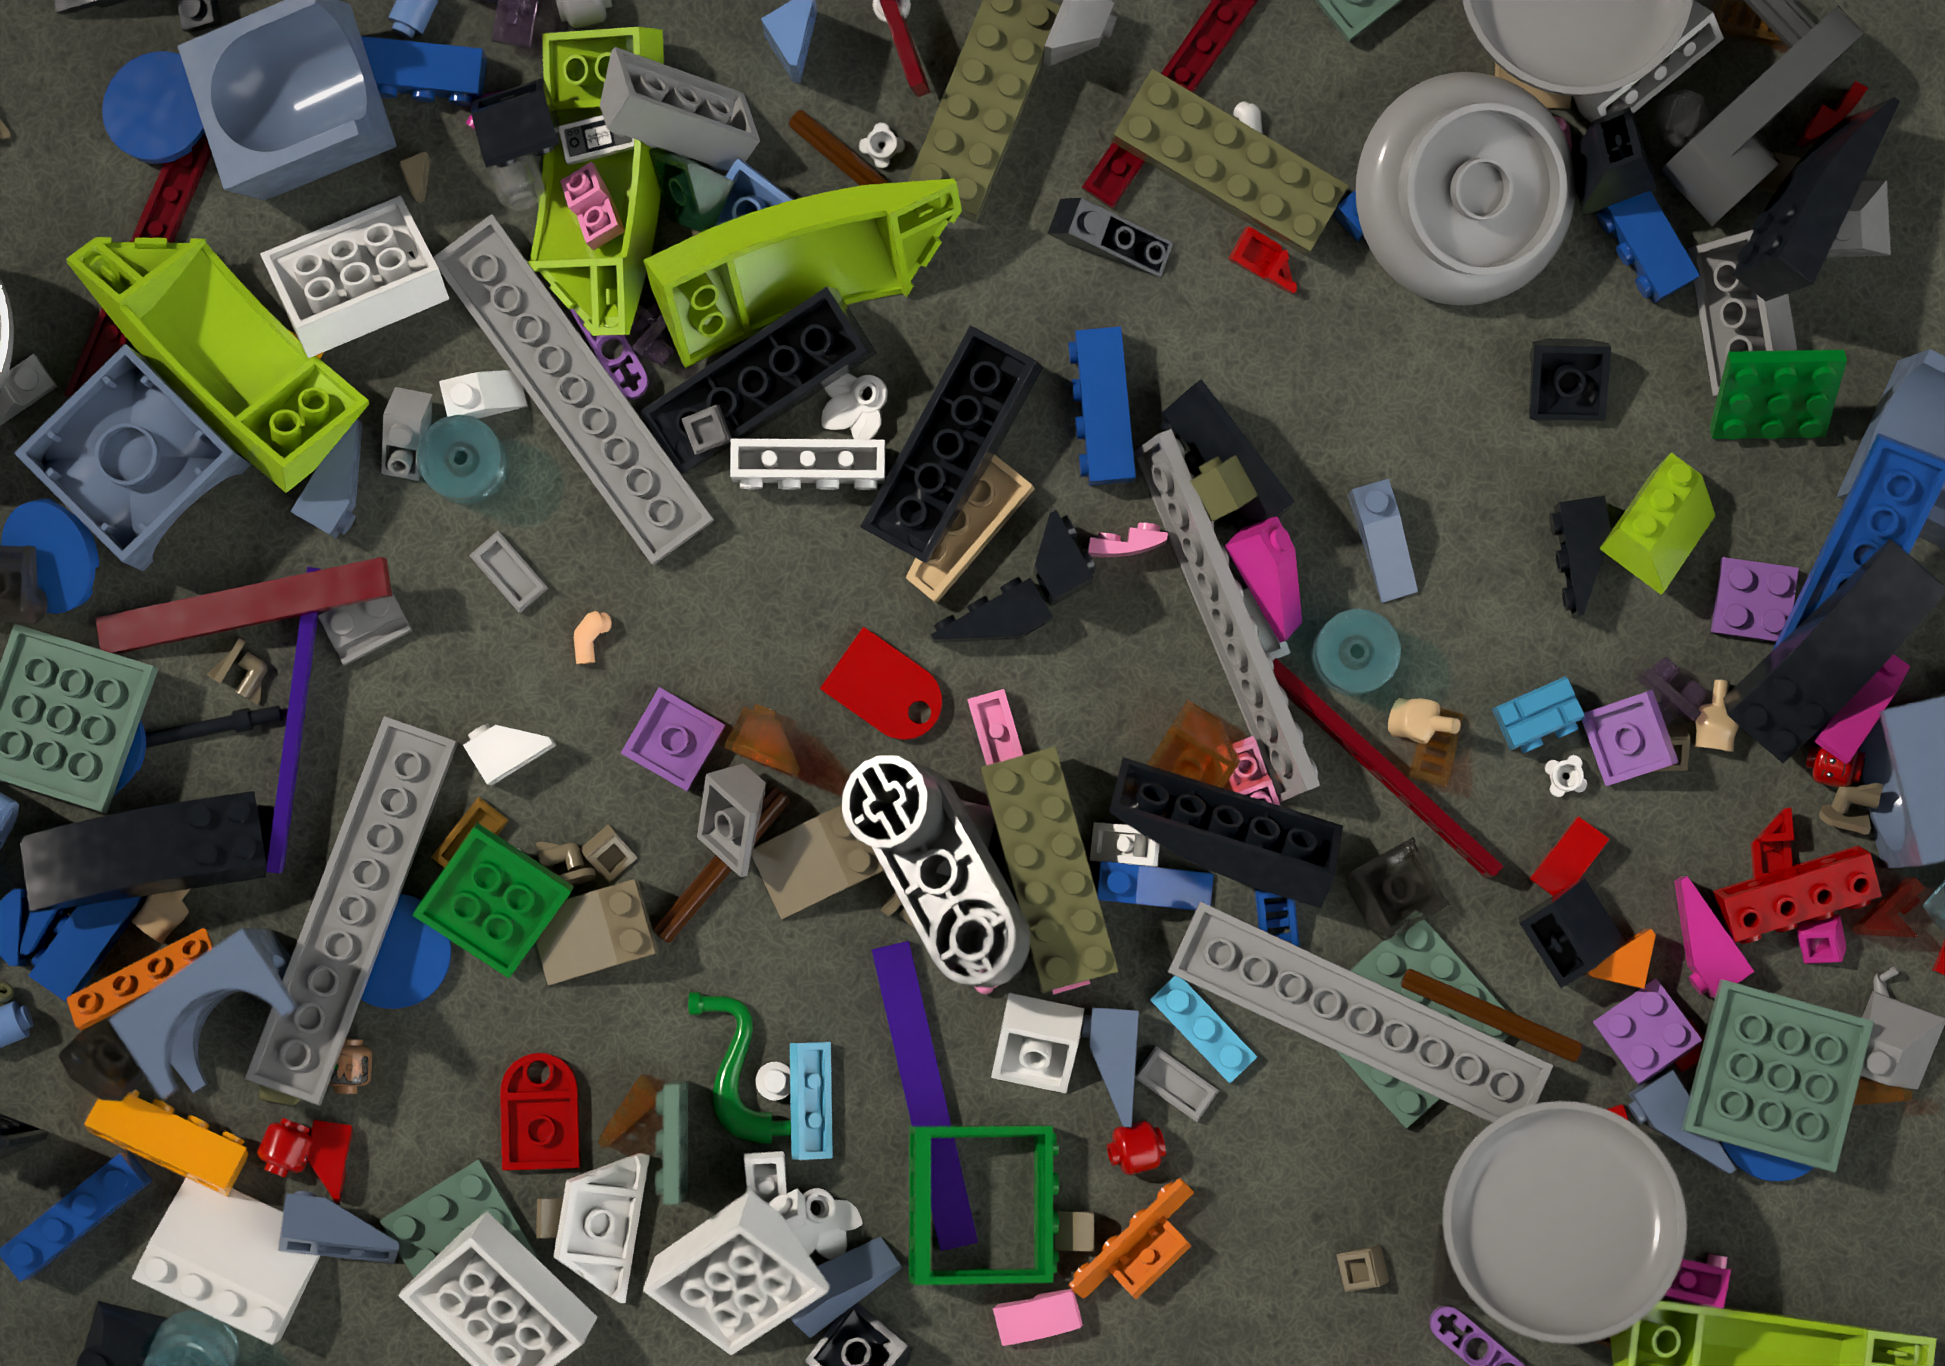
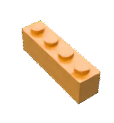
M108 1083L105 1084L84 1123L89 1133L228 1197L249 1156L247 1148L243 1146L244 1140L226 1131L221 1136L208 1130L210 1125L197 1117L189 1115L185 1120L173 1114L175 1109L160 1100L154 1099L152 1104L138 1098L140 1092L126 1084L119 1083L117 1088Z

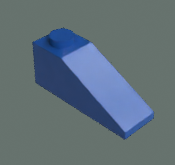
M1100 861L1096 893L1098 901L1196 911L1199 902L1211 906L1214 874Z

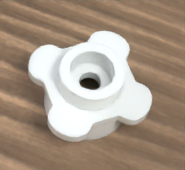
M878 123L874 126V130L870 132L868 137L860 141L859 149L863 154H869L875 160V165L878 168H886L890 164V159L896 153H901L904 150V141L900 137H895L887 124ZM881 142L886 145L883 149L878 147V144Z
M1572 755L1567 760L1560 762L1550 760L1545 765V772L1550 775L1551 780L1549 790L1553 796L1561 797L1565 792L1569 791L1580 793L1586 789L1587 781L1583 778L1584 775L1581 768L1583 763L1578 756ZM1563 773L1569 774L1568 780L1563 779Z

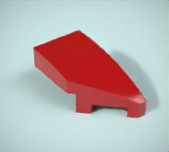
M1251 226L1245 227L1228 260L1283 291L1294 294L1297 286L1296 282L1292 280L1288 264V251L1282 250L1280 244Z
M1783 808L1751 842L1753 878L1793 866L1791 841L1794 840L1792 808Z
M314 1120L310 1135L313 1138V1145L307 1157V1162L310 1164L316 1177L319 1178L329 1192L333 1201L340 1203L347 1170L345 1166L353 1127L352 1125Z

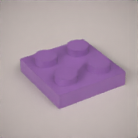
M1727 557L1720 558L1711 633L1777 642L1794 607L1798 568Z
M659 687L621 754L688 792L726 725Z
M1653 689L1584 713L1585 718L1582 719L1605 786L1679 762Z
M1657 978L1645 985L1644 989L1641 988L1593 1021L1599 1033L1639 1087L1703 1043L1700 1036Z

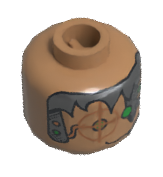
M345 1039L328 1084L334 1086V1093L357 1094V1086H365L371 1081L372 1050L370 1047L363 1045V1039Z

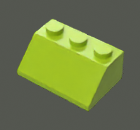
M1671 452L1646 480L1599 549L1662 595L1716 516L1703 476Z

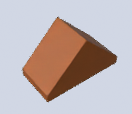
M1652 929L1642 930L1625 941L1626 943L1596 968L1584 974V976L1644 989L1656 937Z

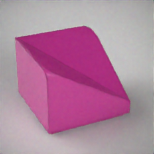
M1833 915L1828 919L1819 921L1808 919L1800 922L1797 934L1804 964L1843 962L1846 952V940L1840 915Z

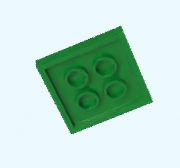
M1845 350L1728 352L1710 425L1712 439L1826 437L1847 363Z
M477 822L419 903L412 916L505 977L510 978L570 895L574 886Z

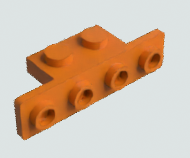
M202 928L70 995L67 998V1003L75 1026L79 1030H84L125 1009L213 949L214 945L209 932Z
M1181 1178L1166 1184L1159 1191L1157 1199L1147 1209L1138 1211L1131 1218L1129 1226L1119 1236H1113L1106 1241L1101 1249V1253L1091 1263H1085L1077 1269L1073 1276L1074 1279L1069 1283V1287L1084 1299L1112 1274L1129 1294L1137 1299L1191 1247V1244L1167 1219L1193 1195L1194 1191Z

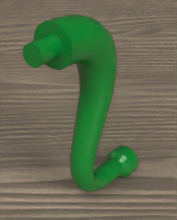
M689 992V1015H700L704 1011L728 1012L736 1018L735 1034L718 1069L713 1086V1108L720 1124L731 1135L748 1142L772 1144V1136H791V1121L773 1120L772 1112L752 1110L740 1098L739 1077L753 1032L752 1016L748 1007L740 1000L732 997L703 996L700 992Z

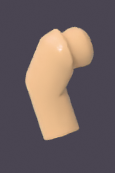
M598 611L588 613L574 630L577 665L595 663L593 641L600 633L608 632L612 625L611 618L607 613H599Z

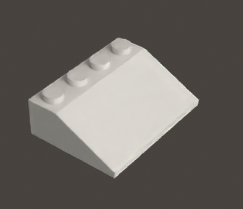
M401 196L260 253L308 358L449 300L439 268ZM412 251L416 260L408 252Z
M186 1178L150 1239L132 1279L273 1345L281 1340L320 1256L278 1251L283 1211L234 1188L231 1189L228 1197Z
M749 1191L656 1255L643 1292L728 1354L733 1355L826 1294L830 1286L781 1214Z
M488 1211L464 1229L398 1295L472 1366H555L584 1343L598 1318Z

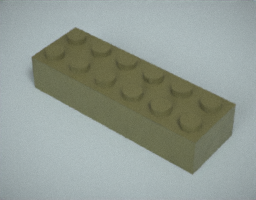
M982 0L908 182L953 178L957 182L962 208L959 217L974 223L978 221L1042 65L1045 43L1061 7L1058 4L1048 0Z
M1151 69L1110 139L1111 142L1304 256L1312 250L1349 186L1154 69Z
M1056 747L980 767L979 770L1014 896L1025 916L1030 932L1029 950L1041 992L1051 991L1118 972Z

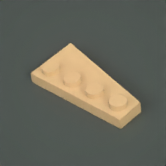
M994 454L991 463L980 478L967 503L929 562L926 564L915 558L906 579L937 604L1035 489L1033 485Z

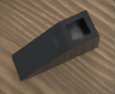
M1083 198L1060 199L1047 233L1071 246L1159 278L1162 276L1173 246V242Z
M1605 495L1559 502L1554 506L1555 513H1550L1549 515L1551 532L1553 536L1559 535L1561 550L1556 551L1557 569L1559 573H1565L1567 588H1562V601L1564 609L1566 611L1571 610L1572 619L1578 618L1585 613L1604 556V552L1599 548L1611 532Z
M1017 577L1001 586L1002 594L989 601L987 596H983L967 606L969 613L956 620L954 615H950L934 625L936 632L931 634V639L933 642L1021 639L1051 622L1053 616L1031 578L1022 582L1021 578Z

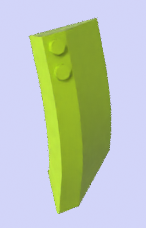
M626 27L542 34L544 80L559 116V126L603 115L600 102L610 55L614 47L664 64L662 29ZM559 131V144L555 145L554 149L544 154L537 224L530 261H527V263L535 272H540L551 284L549 288L568 309H573L585 322L583 324L584 327L593 336L629 335L647 273L644 259L652 254L662 187L664 149L660 147L653 148L642 141L634 139V149L569 165L566 163ZM590 162L596 166L625 230L624 233L596 250L591 249L586 244L577 215L569 209L560 180Z
M952 178L870 184L823 192L745 214L703 231L644 259L652 291L682 364L687 368L755 335L827 286L837 289L847 305L898 294H904L907 298L914 287L911 282L912 278L920 266L926 267L942 243L939 239L942 231L948 222L955 223L962 212L957 182Z
M95 237L66 258L67 264L124 336L170 387L237 452L285 493L319 466L369 405L367 398L316 355L310 358L307 357L300 341L241 283L209 247L206 239L190 238V243H167V238H135V242H112V237Z
M1663 1298L1642 1319L1619 1333L1610 1336L1613 1366H1934L1937 1340L1934 1337L1727 1306L1720 1309Z

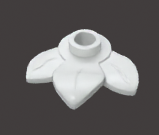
M846 373L824 388L832 399L826 404L822 412L823 428L842 430L850 427L853 438L861 440H871L877 434L882 425L880 409L885 405L888 396L887 387L879 377L863 375L857 378ZM866 387H871L873 395L869 400L865 401L862 395L863 390Z
M814 1188L803 1193L806 1198V1225L792 1232L808 1255L815 1249L823 1257L832 1260L846 1252V1231L860 1227L863 1224L861 1216L852 1203L846 1200H834L832 1195L824 1189ZM813 1201L818 1202L821 1206V1211L818 1215H814L810 1210V1205Z

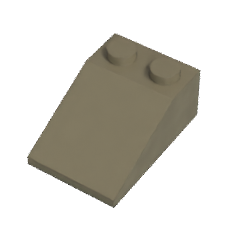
M842 805L753 848L752 858L781 920L884 872L872 847L859 841L848 829L842 812Z
M637 879L565 900L536 940L548 986L659 954Z

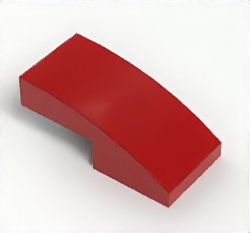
M1854 81L1846 89L1834 111L1822 105L1812 116L1796 145L1803 148L1827 134L1853 110L1868 88Z
M1575 817L1529 879L1551 896H1554L1580 879L1609 841V838L1581 817Z

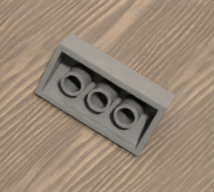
M614 47L612 50L600 102L607 130H610L617 136H628L637 139L653 148L660 147L672 151L685 159L692 158L707 163L717 170L724 169L729 171L737 158L742 159L744 162L747 161L760 142V138L744 93Z
M1754 230L1689 248L1690 259L1700 274L1694 281L1713 396H1718L1728 352L1797 350L1788 294L1764 301L1732 276L1739 262L1737 256L1740 250L1748 243Z

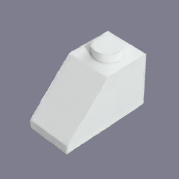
M512 370L475 372L439 381L447 417L453 424L528 407L523 386Z
M488 723L468 734L470 741L463 745L486 784L491 786L557 746L550 737L494 725L490 728Z

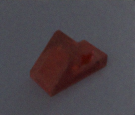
M1905 877L1850 930L1855 935L1917 938L1916 933L1901 919L1898 913L1901 912L1905 915L1920 902V898L1917 895L1925 887L1915 877Z

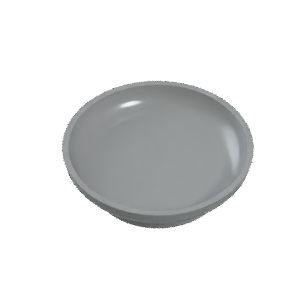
M1462 0L1470 28L1482 48L1497 65L1511 76L1529 86L1549 93L1568 96H1587L1610 92L1622 88L1652 71L1677 44L1687 25L1693 0Z
M1455 72L1430 78L1413 86L1390 104L1369 133L1360 156L1356 175L1355 192L1359 222L1367 244L1379 264L1394 280L1412 293L1425 299L1448 305L1466 306L1494 301L1513 293L1533 280L1552 260L1565 238L1573 215L1576 192L1575 169L1568 142L1549 110L1535 96L1510 81L1479 72Z
M1567 1101L1543 1102L1512 1111L1490 1124L1474 1138L1458 1160L1448 1183L1443 1207V1229L1447 1252L1456 1275L1470 1297L1481 1309L1507 1328L1522 1335L1552 1343L1571 1344L1599 1340L1617 1334L1635 1324L1649 1313L1666 1294L1680 1267L1685 1249L1687 1233L1685 1202L1675 1172L1659 1147L1637 1126L1613 1112L1590 1104Z

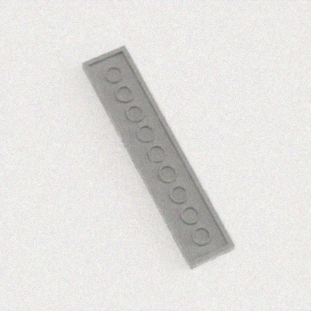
M493 214L489 215L433 257L439 271L652 565L658 563L715 521Z
M1172 429L1161 432L1133 453L1165 530L1168 532L1170 542L1250 734L1258 744L1278 800L1282 802L1320 786L1317 779L1318 769L1315 762L1307 755L1302 743V730L1293 721L1289 712L1288 697L1284 689L1278 685L1274 676L1273 661L1268 652L1263 649L1259 640L1258 625L1246 609L1243 601V589L1231 573L1228 565V553L1224 546L1219 544L1213 530L1214 521H1210L1200 496L1190 483L1195 476L1189 472L1184 460V448L1181 442L1175 438Z
M385 716L383 717L282 980L298 1008L282 1017L272 1006L246 1074V1080L321 1105L458 743L456 741Z
M1199 902L1168 970V973L1491 1123L1512 1111L1536 1104L1554 1066L1202 902Z

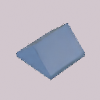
M791 0L761 18L766 40L792 82L795 83L801 82L818 12L816 0Z
M737 158L696 221L710 229L745 214L795 199L742 159Z

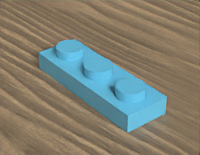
M1174 975L1149 999L1228 1083H1231L1257 1058L1250 1048L1185 980Z
M831 1042L790 1043L791 1159L833 1158Z

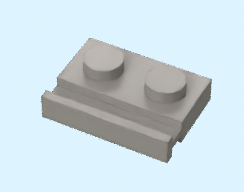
M393 591L391 597L330 609L318 616L344 666L413 631Z

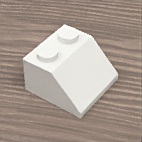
M1009 993L991 1078L1066 1093L1079 1043L1084 1008Z

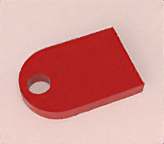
M864 626L820 687L821 691L875 729L897 740H911L927 733L936 724L942 709V695L934 677ZM924 702L930 707L931 715L925 723L917 724L909 718L908 711L913 703Z
M532 1053L519 1058L505 1072L500 1087L502 1170L580 1168L579 1089L573 1070L564 1060L549 1053ZM535 1061L545 1062L550 1069L549 1078L544 1083H535L529 1077L528 1069Z

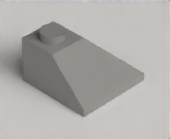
M1063 0L1045 43L1043 64L1048 66L1055 65L1098 47L1103 36L1110 38L1118 17L1112 15L1114 2L1111 0Z
M1887 180L1862 181L1827 257L1891 255Z
M744 763L706 774L697 838L740 877H745L748 874L766 782Z
M1873 991L1862 1018L1874 1022L1860 1075L1888 1086L1918 1089L1944 1028L1945 1017Z

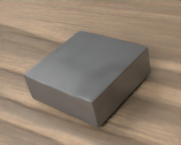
M714 405L682 418L695 455L731 442L732 437L719 405Z

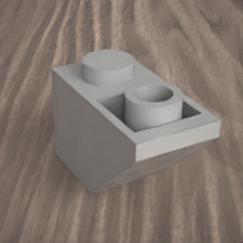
M398 387L394 388L383 413L381 474L419 481L431 425L432 394Z

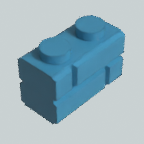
M1566 676L1492 708L1510 751L1520 747L1522 753L1544 745L1541 737L1555 732L1557 738H1560L1578 730L1576 722L1585 718Z

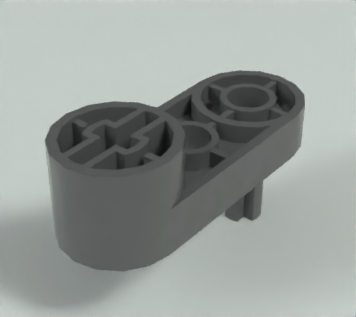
M1743 0L1784 42L1789 50L1660 170L1661 174L1711 226L1717 223L1781 163L1755 135L1864 34L1863 30L1839 5L1818 24H1815L1793 0Z
M877 756L863 762L850 775L843 791L842 812L846 825L859 841L872 847L933 962L946 977L960 984L993 988L1008 982L1022 969L1023 964L1029 960L1027 955L1029 953L1030 932L1024 914L953 786L941 773L898 756ZM948 860L952 867L951 877L945 886L939 888L935 880L936 871L943 861Z

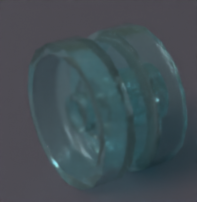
M457 414L441 418L428 427L419 441L417 462L421 476L431 489L452 503L469 505L483 502L496 493L505 480L508 466L505 446L488 425L475 417ZM466 453L468 456L466 463L463 465L456 464V459H462L461 454Z
M1354 608L1338 613L1320 628L1313 641L1311 660L1316 675L1327 688L1340 695L1357 697L1377 690L1392 678L1400 663L1401 645L1396 630L1385 617L1372 610ZM1356 645L1357 650H1363V657L1359 659L1352 657L1350 653L1351 647Z
M185 1311L172 1315L161 1324L143 1366H236L239 1358V1342L233 1329L225 1322L204 1312Z

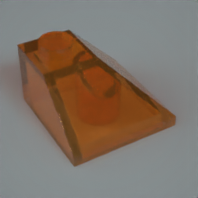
M1187 699L1147 765L1223 788L1238 767L1240 760L1220 719Z
M754 704L752 710L743 707L724 748L729 752L800 779L803 771L782 723L774 719L776 711L758 704Z

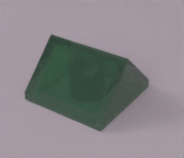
M658 148L650 149V157L668 219L699 232L715 227L734 185V181L694 161Z

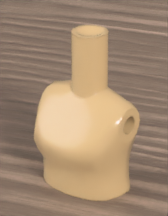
M1715 680L1712 703L1697 707L1695 712L1696 739L1693 747L1734 752V741L1739 725L1727 715L1723 700L1729 693L1730 681Z
M1398 698L1390 712L1388 731L1393 737H1405L1417 743L1426 744L1435 731L1456 734L1459 732L1461 724L1457 718L1440 716V705L1433 700Z
M191 889L148 895L141 909L131 921L148 936L163 944L167 936L189 914V910L182 899Z

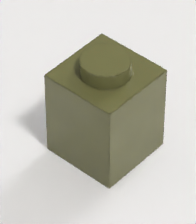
M1236 455L1223 462L1219 456L1199 466L1201 474L1190 481L1200 496L1211 522L1240 508L1258 496Z

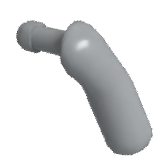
M1897 966L1891 967L1890 970L1881 975L1879 972L1875 974L1873 979L1875 992L1890 997L1885 981L1900 973Z

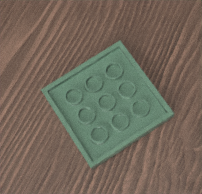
M14 624L0 662V781L107 814L158 668Z
M1417 911L1413 912L1349 970L1502 1042L1509 1036L1505 1032L1401 987L1404 973L1407 969H1413L1505 1009ZM1336 1051L1405 1129L1439 1100V1098Z
M1719 980L1681 1130L1836 1173L1874 1021L1727 980Z

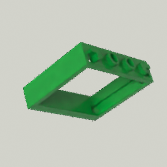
M1046 1124L909 1125L910 1283L914 1285L1053 1283V1273H1057V1262H1059L1058 1251L1053 1250V1234H1058L1059 1231L1058 1211H1053V1195H1058L1059 1176L1057 1172H1053V1156H1058L1059 1145H1057V1133H1053V1126ZM1034 1137V1268L931 1269V1138Z

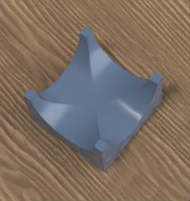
M126 344L14 452L123 563L141 571H144L154 561L153 552L160 539L189 506L218 483L231 476L241 475L252 465L208 425L166 383L143 356Z
M242 928L110 1018L109 1021L162 1099L179 1090L173 1079L170 1064L183 1078L191 1091L196 1093L208 1085L199 1063L198 1044L200 1033L208 1015L222 1000L243 990L265 999L282 1017L298 1008L282 982L291 956L272 929Z

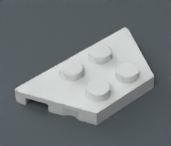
M637 1153L566 1180L554 1258L619 1303H625L650 1157V1155L645 1153Z

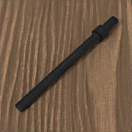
M280 705L253 711L249 708L234 710L232 715L146 732V748L236 730L237 733L254 730L256 725L283 720Z

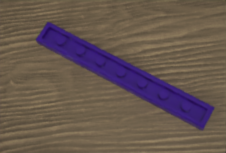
M307 567L306 573L318 571L321 568ZM319 612L300 616L266 872L282 874L285 869Z
M905 941L871 949L911 1125H951L910 943ZM931 1138V1212L940 1251L978 1243L954 1138Z

